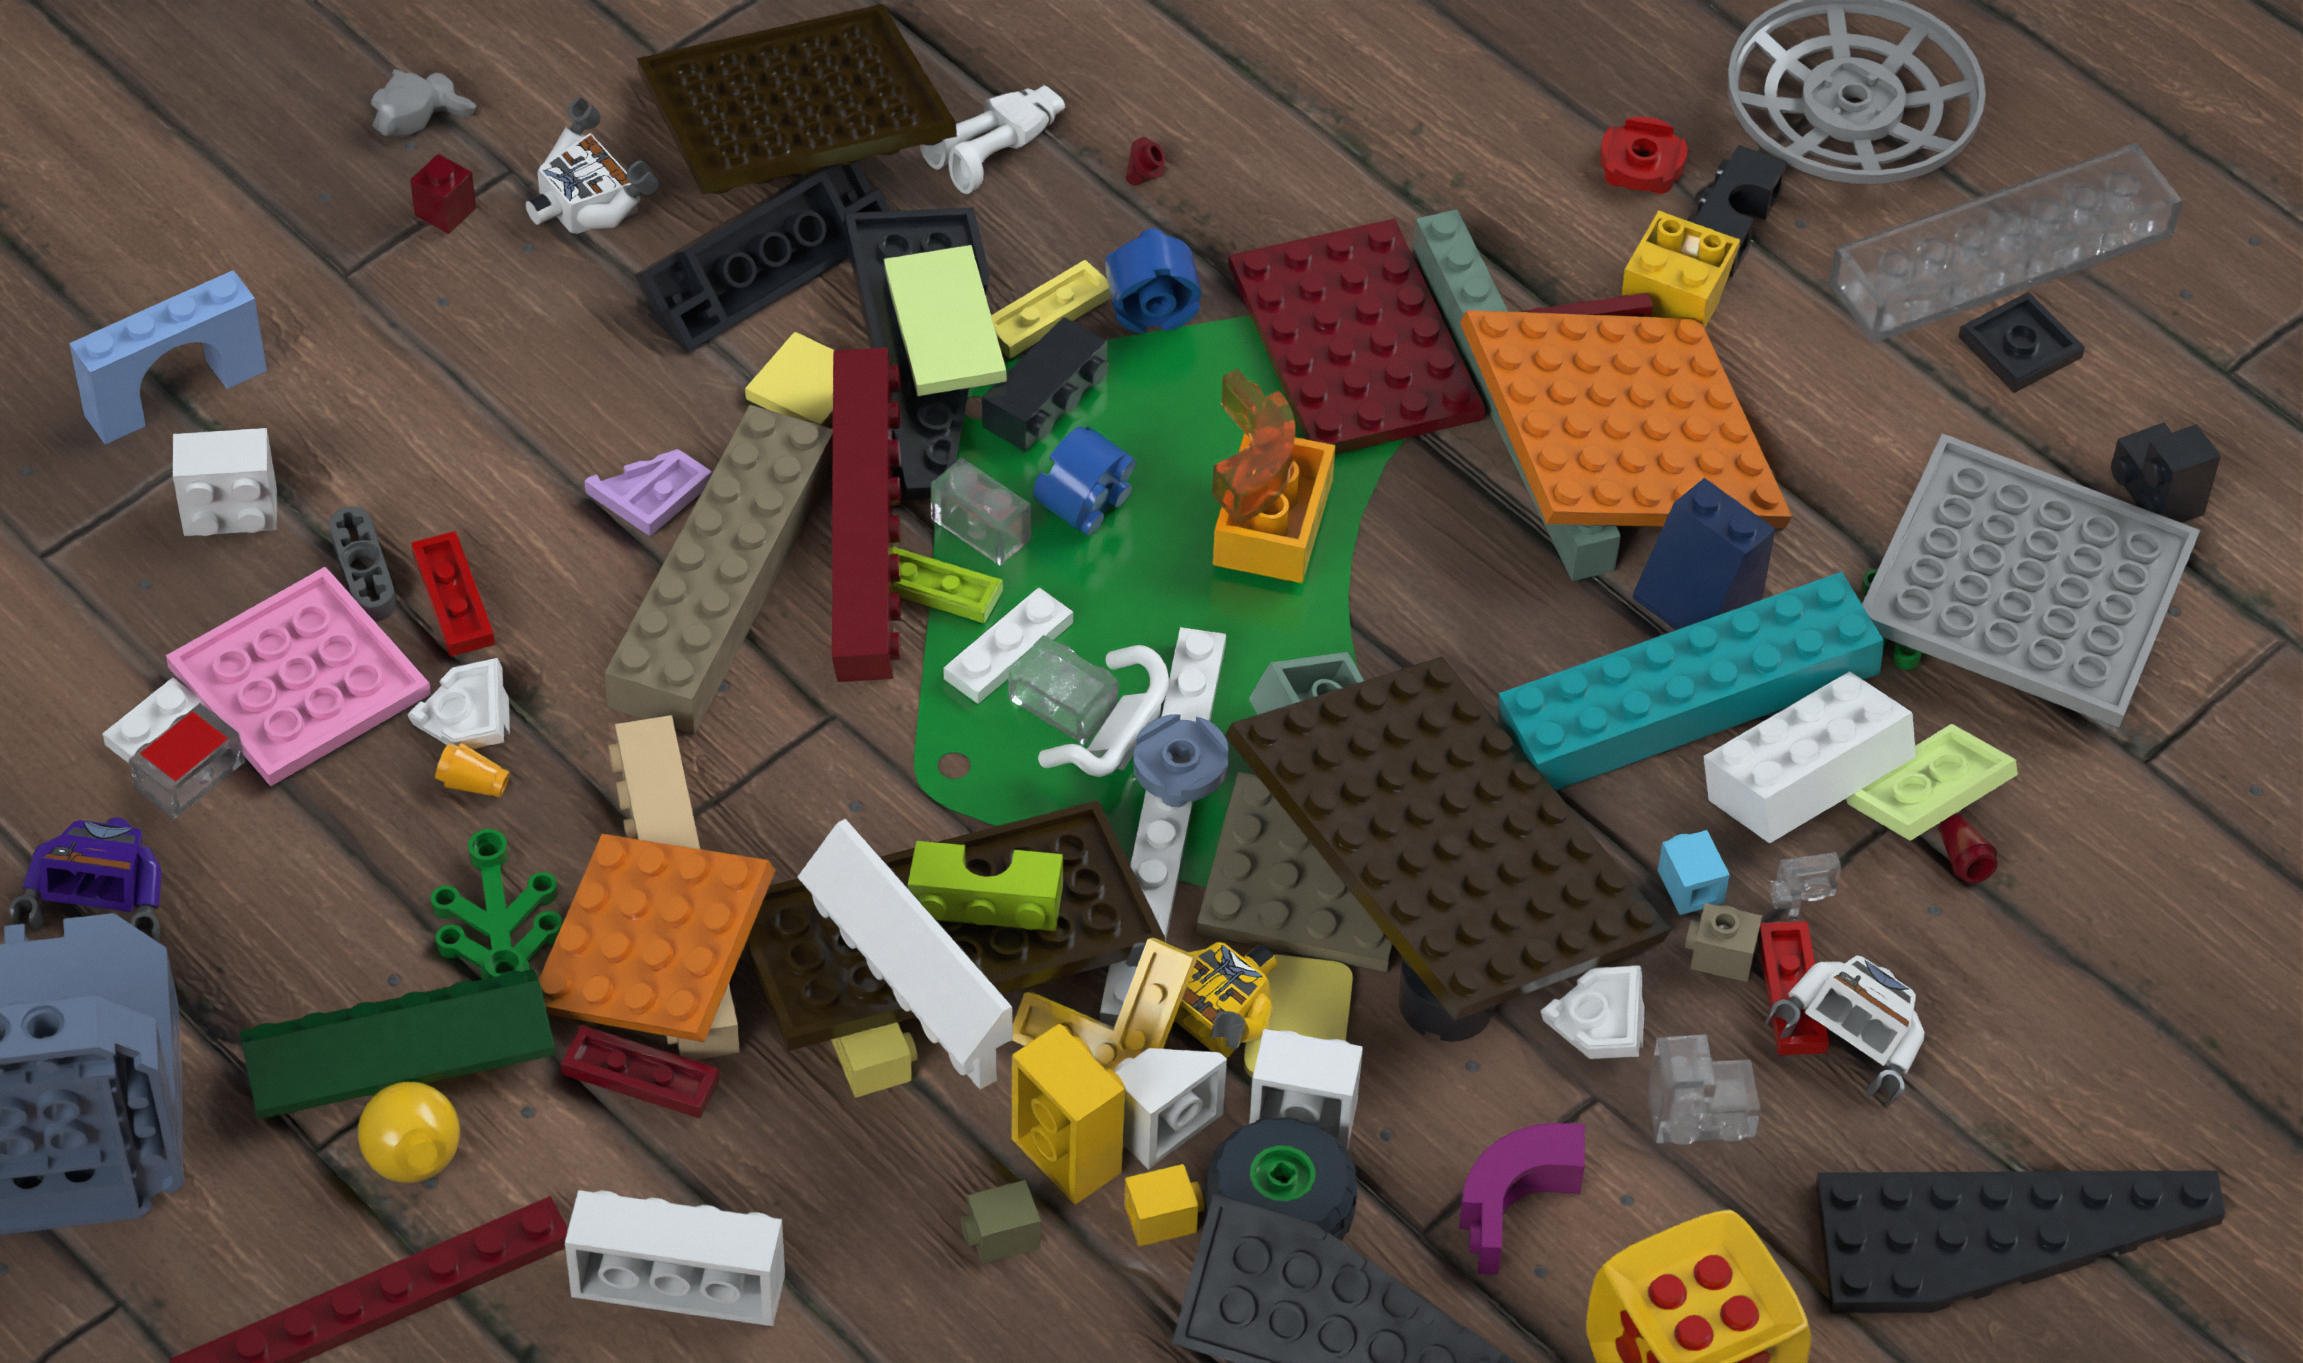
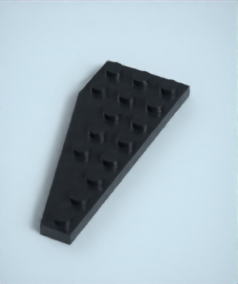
M974 207L844 213L843 230L870 348L888 347L891 365H899L901 390L900 392H893V402H899L901 428L893 430V440L899 439L901 466L897 467L904 500L949 497L969 388L922 396L917 395L884 270V259L971 245L986 296L990 273Z
M2218 1171L1818 1172L1816 1180L1831 1313H1933L1949 1308L1950 1302L1973 1296L1975 1300L1991 1295L1995 1288L2021 1281L2022 1285L2054 1276L2093 1264L2097 1257L2117 1251L2119 1255L2135 1251L2139 1244L2165 1237L2168 1241L2222 1224L2225 1216Z
M1217 1193L1213 1194L1172 1344L1235 1363H1518L1316 1222Z

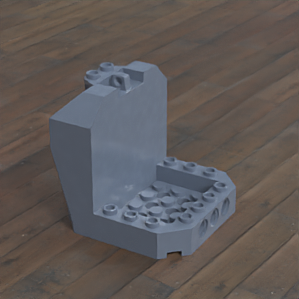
M114 913L63 919L64 937L28 941L24 924L4 926V944H0V1235L139 1219L152 1209V1197L162 1190L165 1193L172 1194L184 1185L182 1057L179 1004L167 949ZM89 1179L86 1182L77 1183L80 1180ZM38 1185L32 1189H26L27 1187Z

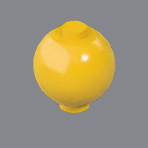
M401 1082L382 1089L367 1103L359 1120L358 1141L365 1160L378 1174L398 1183H418L436 1176L451 1162L459 1145L460 1125L453 1105L440 1091L423 1083Z

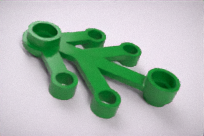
M494 829L477 831L468 841V851L471 864L480 870L482 874L487 912L461 897L458 890L449 885L439 886L434 889L430 900L432 911L437 917L442 919L456 917L491 939L492 950H489L465 937L464 930L454 924L445 925L436 933V945L439 954L446 958H456L458 956L464 958L480 968L481 980L500 976L502 974L499 973L503 971L530 970L528 961L544 944L555 943L563 920L557 912L543 911L534 918V927L514 947L511 946L510 935L538 905H548L556 900L558 896L557 880L548 872L533 874L528 880V887L506 909L501 868L508 859L506 838L501 832ZM539 886H548V887H550V888H549L548 890H546V891H537V890H536V888L539 887ZM444 899L453 900V902L448 905L439 904V902ZM545 925L556 926L549 931L541 929ZM450 938L458 939L454 944L444 943L445 940Z

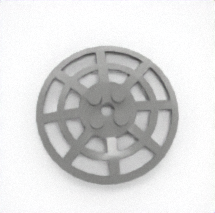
M1788 0L1767 10L1752 21L1739 36L1731 53L1727 74L1728 97L1734 114L1746 133L1761 148L1775 158L1787 162L1788 165L1802 172L1828 180L1852 184H1883L1904 181L1925 175L1945 165L1961 153L1974 137L1982 119L1986 95L1983 73L1977 58L1966 42L1950 26L1931 13L1901 0ZM1844 13H1858L1881 17L1901 23L1911 28V30L1898 46L1875 37L1847 34ZM1827 14L1829 35L1803 41L1787 51L1769 36L1775 29L1792 21L1813 15ZM1926 37L1935 42L1952 58L1961 71L1964 81L1942 87L1939 86L1930 69L1913 55ZM1756 45L1775 62L1766 77L1764 95L1739 90L1742 67L1749 53ZM1849 48L1872 51L1888 58L1882 64L1871 60L1851 57ZM1832 49L1833 59L1821 63L1813 70H1810L1798 61L1812 53ZM1903 66L1906 67L1918 78L1925 90L1905 93L1904 86L1896 76V73ZM1785 72L1804 84L1801 99L1777 97L1778 84ZM1969 95L1970 109L1968 122L1961 137L1955 142L1934 136L1942 120L1943 102ZM1857 97L1861 99L1863 102L1852 103L1845 99H1853ZM1929 105V118L1922 131L1900 123L1904 109ZM1744 106L1767 111L1777 130L1792 144L1783 147L1767 136L1751 119ZM1781 113L1804 114L1814 129L1801 137L1788 125ZM1892 135L1908 142V144L1896 150L1875 154L1871 141ZM1831 137L1836 140L1853 143L1856 155L1836 153L1819 146ZM1920 148L1939 152V154L1925 161L1901 168L1881 170L1879 165L1903 159L1917 152ZM1810 153L1818 158L1835 163L1860 165L1862 170L1829 166L1803 156Z

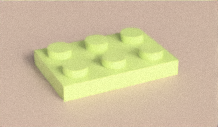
M1950 724L1915 746V758L1846 798L1848 805L1911 841L2017 776L2016 759L1959 727Z

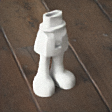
M1042 86L1035 91L1024 89L1021 92L1017 91L999 95L986 100L983 114L956 124L957 137L945 139L936 145H920V149L924 159L932 168L939 170L949 164V173L954 185L962 193L969 194L977 190L982 184L984 176L982 163L988 156L1006 147L1018 149L1032 141L1046 126L1053 123L1055 115L1065 109V104L1062 98L1047 86ZM989 132V133L986 134V135H983V136H981V137H978V138H976V139H973V140L969 141L970 139H972V138H974V137H976V136H978V135H980V134Z

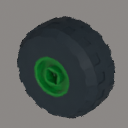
M1287 1117L1256 1120V1122L1241 1126L1231 1132V1135L1221 1142L1214 1151L1213 1159L1208 1167L1205 1184L1206 1213L1209 1211L1213 1194L1217 1193L1316 1222L1340 1240L1349 1232L1352 1225L1358 1194L1356 1170L1353 1160L1350 1159L1346 1148L1340 1141L1315 1124Z

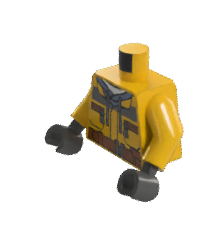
M1138 942L1134 944L1125 963L1127 966H1138L1146 943ZM1216 942L1206 949L1188 952L1198 956L1174 1021L1212 1052H1219L1226 1059L1242 1042L1261 1040L1263 1029L1268 1028L1273 1010L1270 984L1266 977L1278 965L1272 952L1264 945L1259 944L1242 957L1228 945L1221 942Z

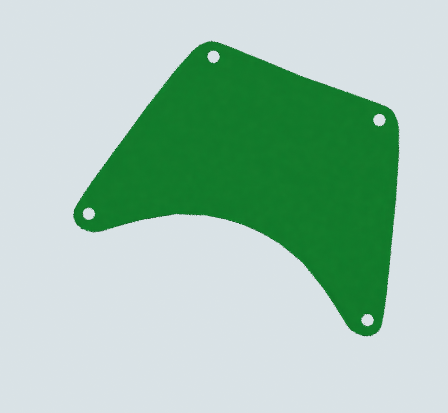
M1250 315L1106 340L1107 362L1109 366L1103 380L1098 385H1092L1081 396L1077 406L1071 412H1065L1054 423L1050 433L1044 439H1038L1026 452L983 428L982 419H974L967 416L966 413L964 414L950 496L936 498L933 559L1002 579L1003 591L985 624L929 607L916 729L914 772L921 789L937 803L952 811L987 824L1000 826L1099 800L1131 865L1146 789L1142 787L1135 776L1133 757L1123 771L1116 769L1112 774L1103 777L1088 775L1074 763L1046 769L1040 765L1038 760L1039 753L1042 750L1066 744H1076L1087 749L1122 696L1146 693L1149 689L1150 677L1143 665L1135 664L1112 670L1106 664V655L1109 652L1134 645L1149 647L1160 655L1166 665L1170 678L1180 627L1226 634V646L1210 720L1211 723L1220 729L1224 736L1231 723L1258 715L1249 697L1270 662L1348 652L1357 667L1351 637L1349 611L1352 556L1361 517L1386 463L1406 438L1335 454L1333 481L1303 583L1213 565L1214 531L1245 429L1251 428L1305 439ZM1451 335V338H1452V340H1453V342H1454V344H1455V346H1456V348H1457V350H1458V352H1459V349H1458V347H1457V345H1456V343H1455V341H1454V339H1453V337H1452V335ZM1460 354V357H1461V359H1462V361H1463V363H1464V365H1465V367H1466V369H1467V371H1468V368H1467V366H1466V364H1465V362H1464V360H1463V358H1462V356H1461V354ZM1021 358L1004 362L1006 373ZM995 384L970 387L967 400L974 396H984ZM1086 425L1096 430L1137 460L1134 470L1127 479V482L1132 485L1129 496L1120 507L1116 508L1111 505L1103 513L1104 519L1101 525L1091 536L1078 531L1033 498L1034 485L1040 472L1042 471L1048 476L1055 464L1049 459L1054 449L1072 430L1079 426L1086 429ZM971 465L1023 499L1022 531L971 497ZM1038 587L1073 611L1072 625L979 704L944 680V667ZM1165 698L1161 703V715L1159 717L1162 716ZM1227 738L1228 776L1213 793L1194 801L1178 881L1207 888L1237 774L1242 772L1256 775ZM948 753H960L968 758L971 767L969 772L963 777L947 778L938 770L939 760Z

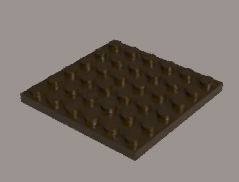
M883 4L637 58L639 74L702 195L709 193L722 194L730 191L732 188L752 183L766 184L775 178L787 175L809 174L818 168L835 164L849 165L862 158L879 154L893 155L901 151V149L919 145H936L945 139L957 137L956 121Z

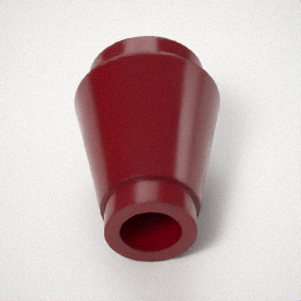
M1953 814L1940 823L1938 831L1941 834L1954 874L1968 883H1979L1988 879L1998 866L1996 848L1960 814Z

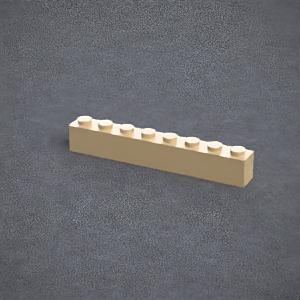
M672 715L615 724L617 743L608 745L612 772H622L623 781L616 782L620 811L629 809L631 819L623 820L625 836L627 838L700 849ZM729 984L705 1042L666 1036L668 1045L677 1044L679 1056L694 1061L740 1053L738 1024Z

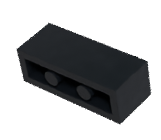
M1063 317L1006 373L1007 382L996 383L982 397V427L1026 452L1038 439L1042 440L1050 433L1054 423L1065 412H1071L1077 406L1081 396L1092 385H1098L1103 380L1109 366L1107 362V341Z

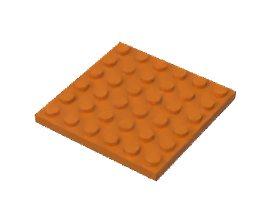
M1466 310L1460 321L1461 327L1546 524L1664 526L1674 502L1703 478H1706L1774 528H1786L1792 518V514L1700 321L1682 318Z

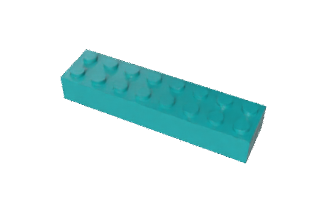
M1839 572L1499 693L1498 723L1526 755L1531 765L1537 768L1540 775L1556 791L1787 708L1849 671L1862 680L1876 676L1881 671L1884 640L1844 574Z

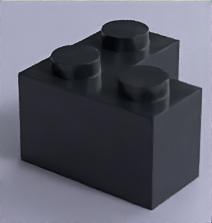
M2164 422L2119 438L2110 469L2116 482L2125 487L2134 499L2137 507L2183 523L2205 514L2221 455L2197 424L2172 433Z

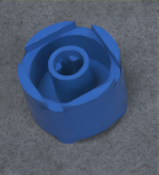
M1147 229L1137 239L1127 242L1105 258L1106 276L1118 322L1124 328L1136 333H1147L1146 327L1161 326L1162 330L1177 329L1188 323L1198 313L1200 309L1199 300L1202 295L1191 249L1180 239L1166 236L1160 229Z
M1087 425L1086 429L1079 426L1072 430L1050 455L1049 459L1055 464L1048 476L1042 471L1040 472L1034 485L1033 498L1078 531L1091 536L1101 525L1104 519L1103 513L1111 505L1116 508L1120 507L1129 496L1132 485L1127 482V479L1134 470L1137 460L1096 430Z

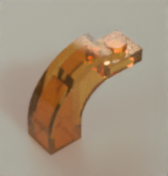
M1236 369L1223 376L1221 407L1251 440V443L1239 453L1213 465L1212 496L1239 525L1269 508L1281 496L1288 485L1293 469L1295 422L1291 408L1280 391L1264 397L1260 387L1254 382L1250 383L1240 370Z

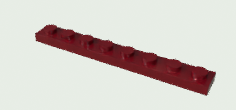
M546 1197L170 1358V1363H301L565 1249L568 1226L552 1197Z

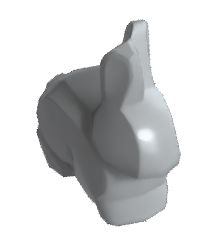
M396 69L392 72L393 77L386 87L379 89L371 100V105L378 110L372 127L382 135L408 137L425 129L433 113L448 111L452 114L466 117L474 114L476 104L468 98L456 95L452 81L441 73H433L424 79L413 73H406Z

